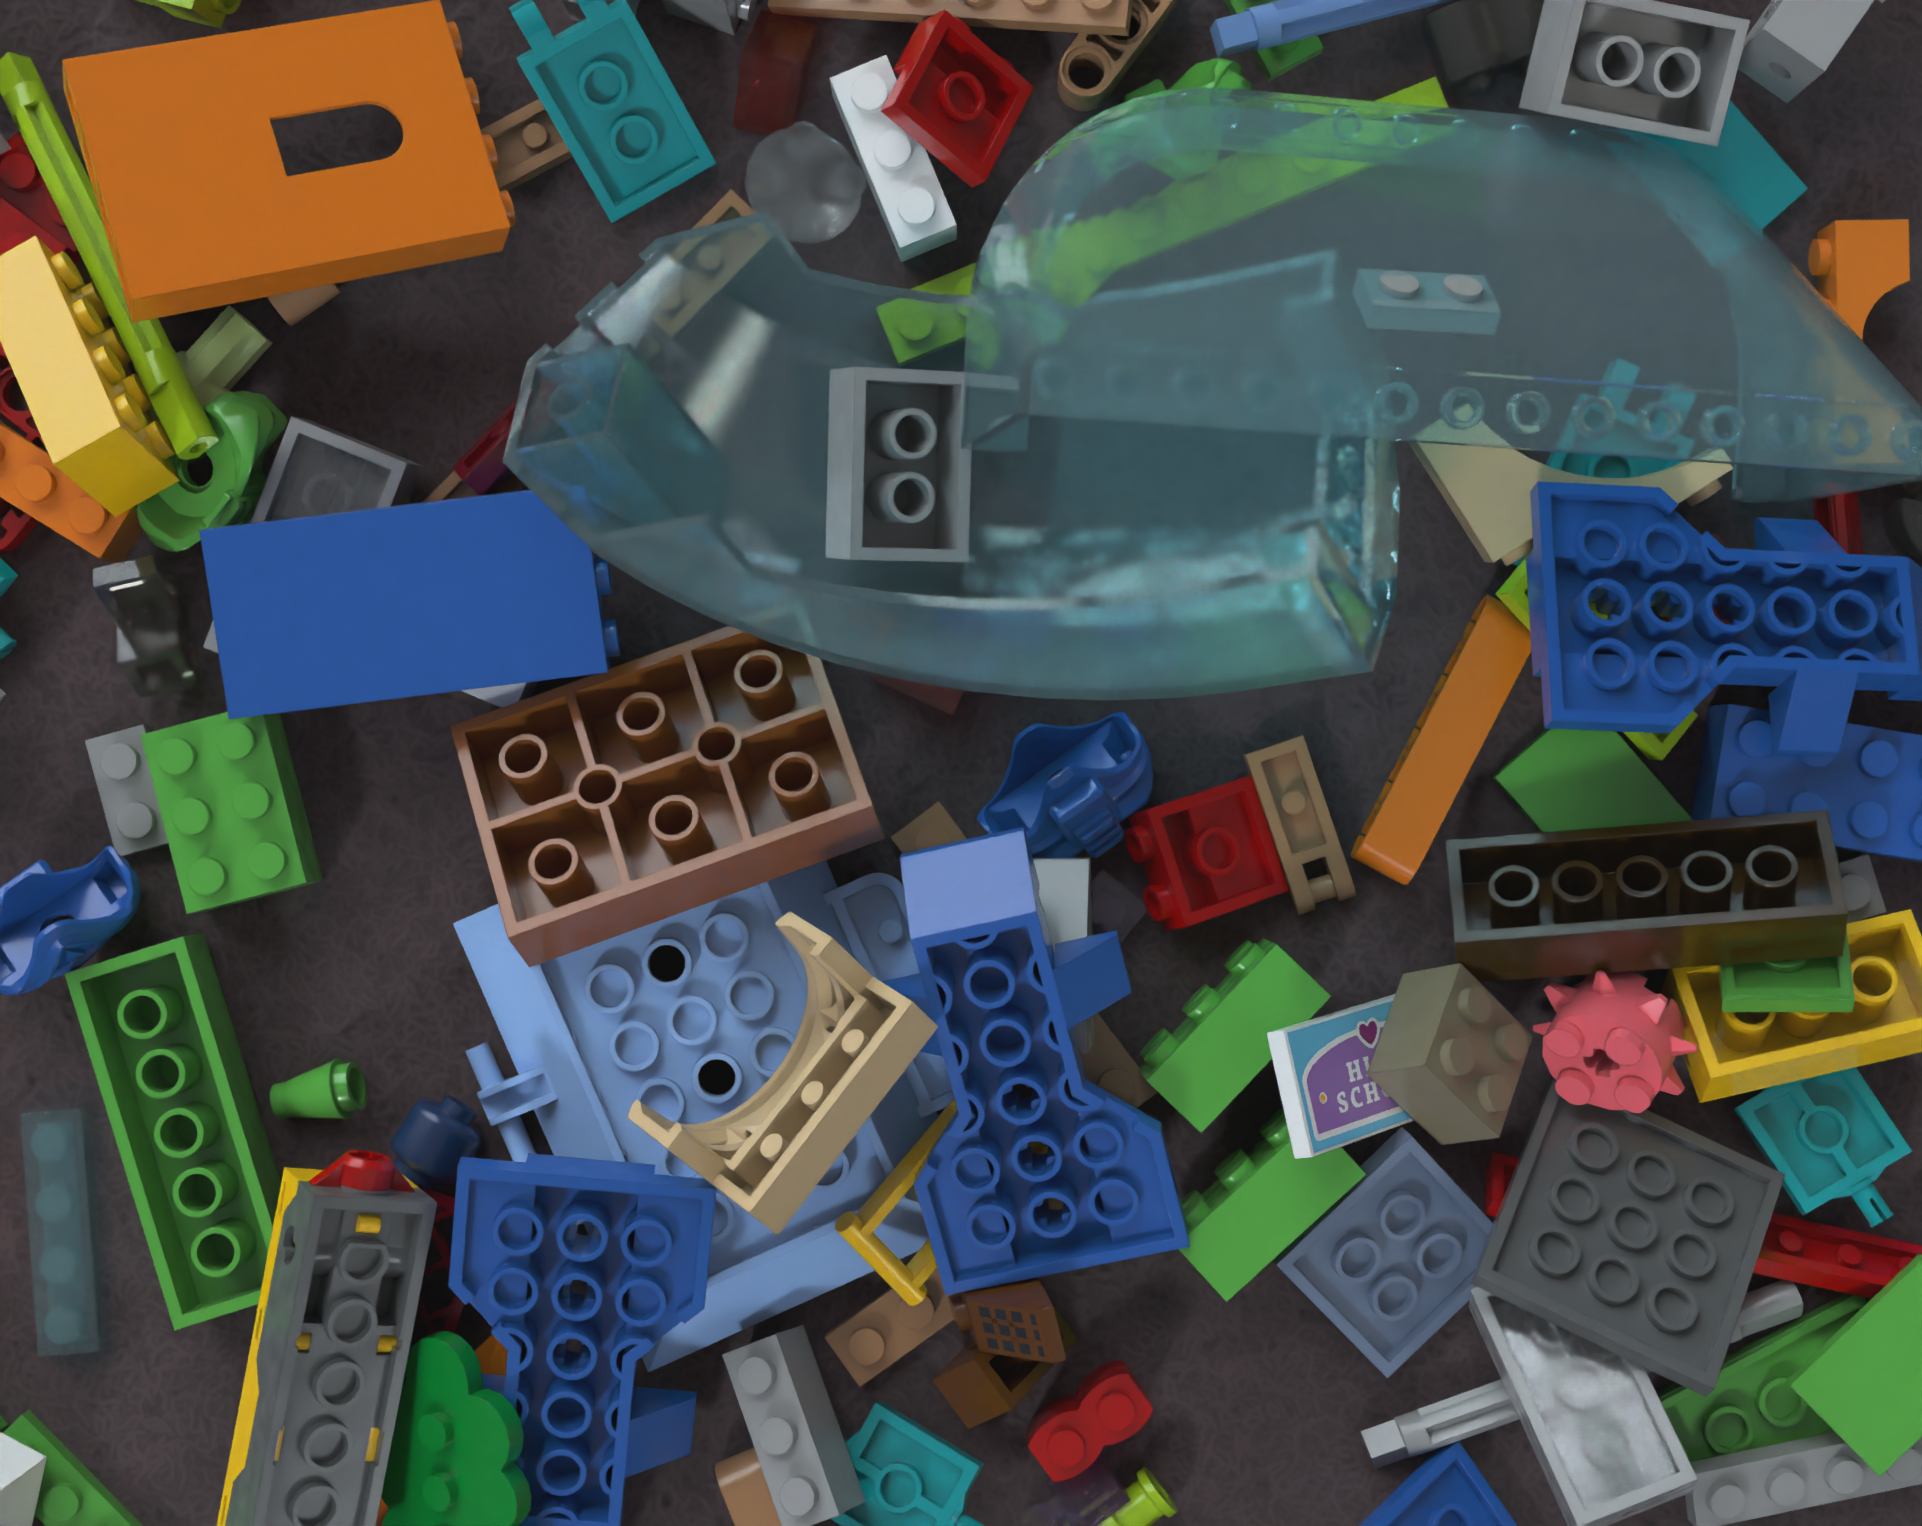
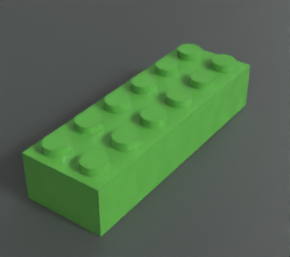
M204 933L182 936L65 973L174 1331L257 1305L261 1293L281 1180Z

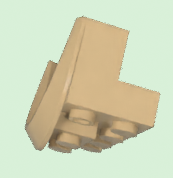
M791 911L779 918L775 925L798 952L803 961L807 976V1002L797 1036L775 1073L746 1102L731 1112L707 1122L697 1124L674 1122L637 1099L633 1102L627 1117L776 1235H779L938 1028L913 1001L873 977L834 938Z

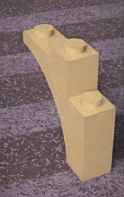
M1468 404L1458 406L1407 439L1484 562L1494 563L1501 558L1506 566L1523 558L1533 549L1530 491L1537 481L1660 487L1677 504L1686 500L1691 507L1719 491L1722 485L1718 478L1733 469L1721 448L1704 450L1690 459L1662 471L1638 477L1597 478L1576 475L1551 468L1513 449L1493 434L1473 414Z

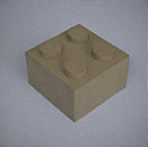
M1461 963L1405 973L1402 975L1367 1075L1440 1145L1500 1138L1533 1036Z

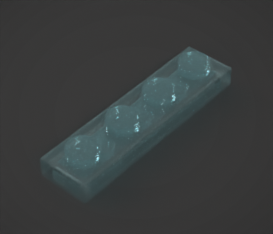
M88 1107L26 1111L20 1113L38 1357L99 1352L106 1347Z

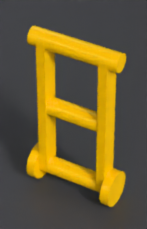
M955 1098L856 1214L852 1211L844 1213L835 1223V1230L910 1306L919 1304L926 1297L927 1288L924 1282L937 1268L930 1239L926 1241L905 1266L873 1232L914 1184L918 1169L957 1111ZM1039 1141L1028 1143V1147L1033 1146L1034 1154L1047 1153V1144Z

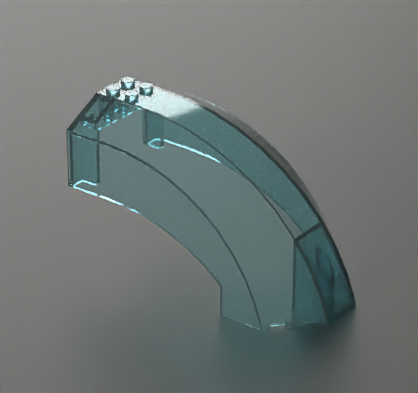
M768 211L656 238L638 255L645 263L619 288L610 282L574 316L580 325L554 350L545 343L527 360L502 462L595 554L648 587L726 625L768 642L836 664L902 680L966 691L1047 699H1160L1244 691L1372 672L1397 598L1400 488L1386 362L1373 332H1365L1351 297L1352 289L1334 253L1213 280L1144 292L1078 298H993L950 295L872 284L809 269ZM874 367L974 372L969 562L825 558L829 381L831 369Z

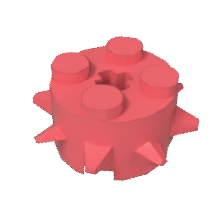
M1601 970L1597 971L1596 974H1587L1583 981L1572 987L1550 981L1543 989L1556 1015L1552 1022L1533 1025V1031L1544 1036L1542 1056L1550 1074L1557 1080L1555 1083L1557 1094L1570 1104L1583 1105L1588 1103L1608 1110H1627L1632 1113H1641L1651 1105L1659 1091L1677 1096L1684 1091L1685 1087L1673 1063L1678 1055L1698 1052V1046L1684 1040L1685 1021L1678 1004L1671 998L1668 1005H1666L1668 999L1661 993L1655 994L1644 987L1648 979L1642 975L1629 971L1605 973Z

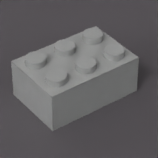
M1544 0L1519 108L1718 147L1750 20L1654 0Z
M847 367L830 370L825 558L969 562L974 372L874 367Z

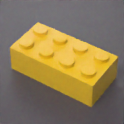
M35 235L0 255V342L53 465L112 515L117 517L180 481L170 459L176 452L164 427L158 421H153L149 409L153 405L139 376L135 373L132 374L127 364L132 360L115 327L111 328L107 317L110 315L94 282L85 285L80 272L70 257L63 251L55 255Z
M1911 909L1847 924L1846 929L1855 997L1853 1012H1722L1718 965L1669 968L1661 994L1668 999L1666 1005H1668L1671 998L1678 1004L1685 1021L1684 1040L1698 1046V1052L1684 1054L1683 1057L1699 1102L1712 1101L1922 1052V935Z

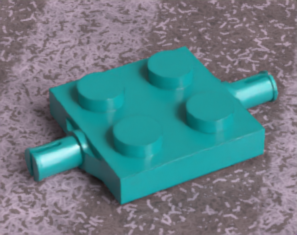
M1856 1067L1764 1088L1760 1094L1733 1109L1769 1166L1785 1174L1782 1186L1801 1215L1809 1213L1831 1199L1848 1197L1850 1195L1868 1220L1870 1227H1874L1894 1215L1872 1182L1877 1180L1886 1166L1909 1154L1912 1150Z
M881 1400L875 1402L861 1430L849 1440L844 1439L865 1502L830 1519L841 1526H985L965 1513L968 1493L985 1463Z

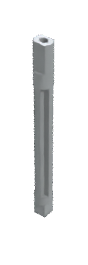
M1781 1280L1747 1292L1730 1344L1742 1340V1337L1801 1317L1803 1301L1794 1282ZM1645 1368L1647 1373L1652 1372L1651 1370ZM1500 1379L1396 1416L1393 1420L1361 1431V1436L1373 1469H1377L1519 1420V1417ZM1550 1389L1532 1395L1540 1412L1557 1406Z

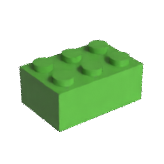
M228 712L141 734L187 914L210 911L323 881L280 713L229 719Z
M1264 938L1257 944H1252L1249 940L1241 944L1223 965L1230 973L1214 989L1210 988L1207 984L1198 989L1181 1009L1188 1017L1172 1033H1169L1165 1028L1161 1029L1139 1053L1145 1061L1139 1067V1071L1145 1080L1200 1133L1211 1124L1272 1059L1267 1033L1309 1020L1331 997L1277 944Z
M1283 1108L1273 1114L1261 1126L1259 1132L1264 1138L1248 1153L1238 1148L1217 1166L1214 1173L1219 1179L1202 1195L1194 1189L1181 1198L1189 1230L1190 1247L1179 1250L1226 1302L1366 1175L1342 1147L1314 1157L1295 1159Z

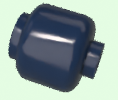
M448 1094L441 1103L427 1098L418 1100L391 1140V1149L397 1157L394 1165L403 1175L430 1190H434L437 1184H455L457 1181V1168L461 1157L474 1158L483 1143L481 1132L472 1124L477 1113L462 1101Z

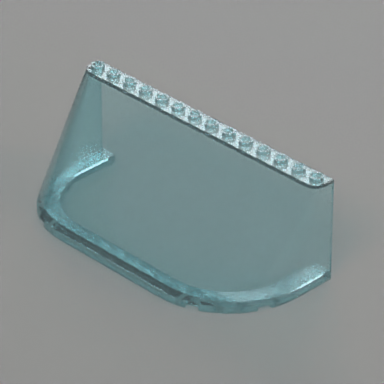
M1194 87L1162 91L1131 99L1104 110L1083 122L1054 143L1025 172L1005 199L999 214L992 224L987 240L984 242L979 254L970 289L966 324L961 449L1023 453L1028 449L1029 416L1733 464L1731 500L1790 504L1922 480V407L1718 180L1696 162L1672 147L1628 129L1574 119L1233 88ZM1380 276H1414L1419 282V288L1410 295L1396 294L1381 284ZM1446 276H1470L1482 284V294L1474 299L1457 297L1445 288L1444 278Z

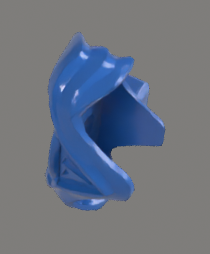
M1121 711L1115 712L1097 722L1078 726H1054L1042 723L1030 725L1014 739L1011 760L1003 782L994 797L979 811L977 815L979 824L987 835L1025 826L1033 858H1073L1084 848L1090 857L1098 858L1124 839L1125 832L1119 823L1145 806L1152 794L1153 772L1151 755L1143 734L1138 731L1125 712Z
M106 846L97 857L82 867L56 872L46 861L38 860L0 887V994L19 995L38 989L53 978L79 968L90 960L111 936L121 931L130 922L140 902L139 881L128 861L122 858L113 847ZM60 916H69L74 918L61 920L48 926V924L52 920Z

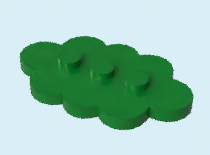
M441 1331L420 1339L412 1345L408 1354L405 1369L406 1377L403 1380L381 1495L382 1500L389 1508L382 1521V1526H519L530 1511L532 1498L529 1483L515 1463L523 1449L524 1433L520 1417L513 1405L502 1394L483 1388L479 1359L471 1345L460 1335L450 1331Z

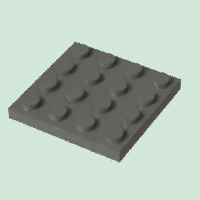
M1551 1076L1470 1284L1706 1397L1715 1389L1785 1174L1646 1109L1641 1113H1632L1627 1110H1608L1588 1103L1583 1105L1570 1104L1557 1094L1555 1090L1557 1080Z

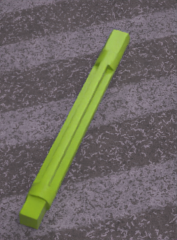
M7 52L0 59V94L15 124H17L177 456L183 460L198 458L217 443L219 439L159 319L155 318L132 323L91 181L31 58Z

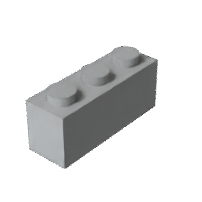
M804 1325L771 1335L722 1354L781 1526H811L839 1516L865 1502Z

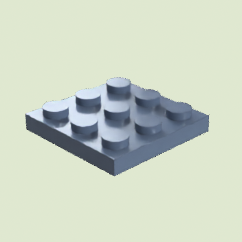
M1403 1127L1360 1166L1366 1175L1272 1260L1386 1378L1391 1376L1469 1301L1470 1290L1477 1287L1470 1284L1493 1226V1223Z

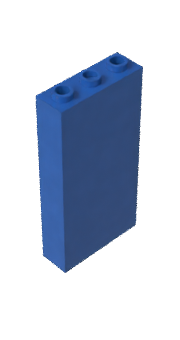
M587 483L199 530L229 719L607 673L612 667L610 657L621 655L616 619L605 620L602 595L612 594L608 557L597 558L593 534L604 532L601 501L599 494L588 496Z

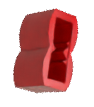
M1124 1359L1107 1362L1085 1377L1075 1395L1055 1399L1035 1414L1026 1429L1028 1448L1053 1482L1073 1478L1086 1470L1096 1460L1103 1445H1112L1124 1441L1144 1426L1153 1412L1149 1393Z

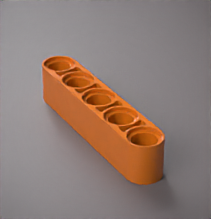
M1488 594L1481 600L1471 617L1476 623L1469 621L1443 671L1448 674V677L1443 674L1441 675L1416 724L1421 729H1413L1388 778L1393 783L1388 781L1385 783L1361 830L1365 837L1359 834L1350 856L1354 860L1403 885H1407L1420 867L1531 652L1530 631L1502 601Z

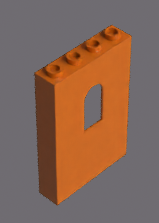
M440 0L62 60L63 89L132 323L503 250L510 228L515 226L513 203L507 190L499 191L493 172L497 170L498 166L495 145L490 134L481 133L476 117L480 112L478 91L474 80L471 77L464 78L458 60L462 58L460 33L454 21H446ZM372 104L390 111L402 127V144L388 158L287 176L270 120Z

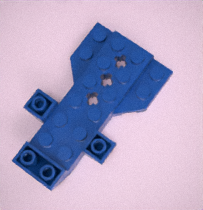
M1537 481L1531 489L1533 551L1526 558L1532 669L1533 676L1541 677L1544 729L1670 733L1718 684L1777 686L1768 694L1773 754L1835 756L1840 750L1855 690L1887 691L1888 700L1922 701V567L1909 557L1847 554L1817 520L1757 517L1753 522L1755 550L1728 549L1721 545L1709 532L1706 531L1701 535L1675 511L1678 504L1660 487ZM1595 603L1597 612L1607 615L1608 618L1605 620L1596 616L1590 609L1589 604ZM1651 606H1656L1658 615L1668 617L1669 621L1660 620L1653 613ZM1713 608L1717 609V614L1720 619L1729 620L1730 624L1728 625L1721 622L1715 616Z
M1025 826L902 853L900 855L910 940L920 973L881 982L913 1001L938 1026L919 1052L938 1055L944 1058L957 1105V1111L918 1169L914 1180V1187L945 1295L1190 1247L1189 1230L1161 1122L1088 1081L1074 1026L1132 993L1117 930L1056 943L1054 951L1039 896L1040 883ZM1026 1084L1027 1087L1031 1086L1033 1088L1032 1096L1029 1098H1019L1018 1090L1012 1091L1013 1085ZM1039 1141L1047 1144V1153L1034 1154L1033 1146L1028 1147V1143ZM1056 1198L1058 1201H1063V1207L1059 1210H1050L1048 1202L1043 1203V1200Z
M528 1153L526 1162L461 1157L457 1168L448 1286L465 1305L469 1302L492 1326L491 1333L508 1351L506 1376L482 1374L483 1388L502 1394L513 1405L521 1420L524 1433L523 1449L515 1463L529 1483L532 1498L530 1511L519 1526H623L626 1477L691 1454L697 1392L635 1387L637 1360L653 1349L656 1341L680 1322L685 1324L705 1308L717 1189L703 1178L655 1174V1165L531 1153ZM578 1220L592 1222L594 1228L590 1236L577 1233L578 1225L576 1223ZM572 1280L587 1282L586 1294L573 1293ZM567 1339L582 1341L581 1352L567 1350Z

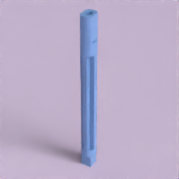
M1278 0L1247 8L1243 13L1216 19L1210 27V33L1217 57L1220 58L1251 49L1259 51L1453 0Z

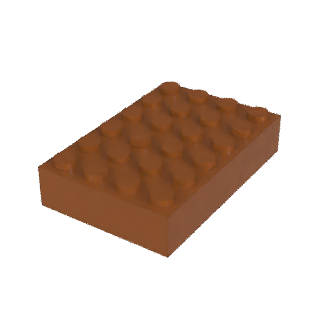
M800 601L610 668L607 673L585 677L450 726L506 934L529 968L885 839Z

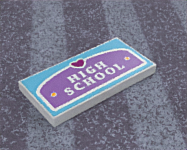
M1395 994L1267 1033L1295 1159L1314 1157L1414 1121L1402 1107L1367 1075Z

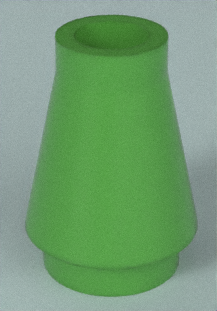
M339 1058L288 1081L275 1083L270 1089L271 1108L274 1115L280 1120L291 1117L348 1119L353 1115L354 1111L363 1109L367 1102V1084L361 1067L354 1061L345 1063Z

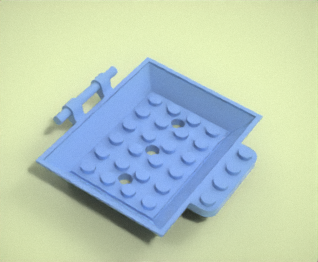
M825 860L530 968L507 937L499 904L453 923L519 1074L504 1080L488 1041L465 1051L482 1089L477 1092L478 1098L490 1125L497 1124L512 1160L515 1162H526L528 1153L537 1154L520 1117L521 1114L534 1109L554 1156L655 1165V1174L703 1178L627 1118L633 1102L637 1099L674 1122L682 1124L703 1123L719 1118L739 1107L752 1097L775 1073L797 1036L807 1002V976L803 961L798 952L775 925L779 918L790 911L834 938L859 964L879 981L920 973L910 940L903 885L891 875L871 873L837 887ZM672 945L678 948L684 955L685 969L678 979L663 981L652 973L649 961L651 954L657 947ZM919 1052L779 1235H776L720 1190L716 1189L705 1308L685 1324L680 1322L656 1341L653 1349L642 1356L648 1372L875 1271L835 1230V1223L844 1213L852 1211L856 1214L938 1118L936 1111L947 1107L954 1099L942 1056ZM719 1059L726 1061L735 1072V1084L724 1094H711L700 1084V1069L710 1060ZM914 1184L873 1232L899 1259L919 1251L929 1239ZM578 1220L576 1225L583 1223L590 1236L594 1228L592 1222Z

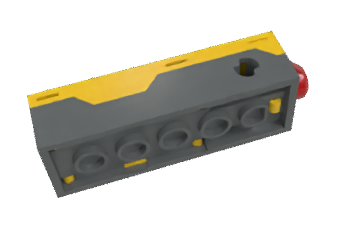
M349 1150L324 1170L284 1167L217 1526H376L437 1202L405 1175H402L390 1157L384 1154L367 1150Z

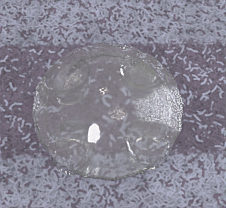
M799 121L792 124L788 129L777 130L758 144L747 162L745 187L751 208L767 228L786 240L812 244L831 240L850 226L860 209L861 194L866 188L867 180L864 171L856 165L841 143L820 131L811 122Z

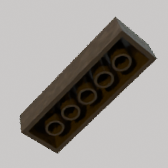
M1827 810L1446 840L1456 964L1461 963L1479 982L1596 974L1597 971L1601 970L1605 973L1843 956L1848 910Z

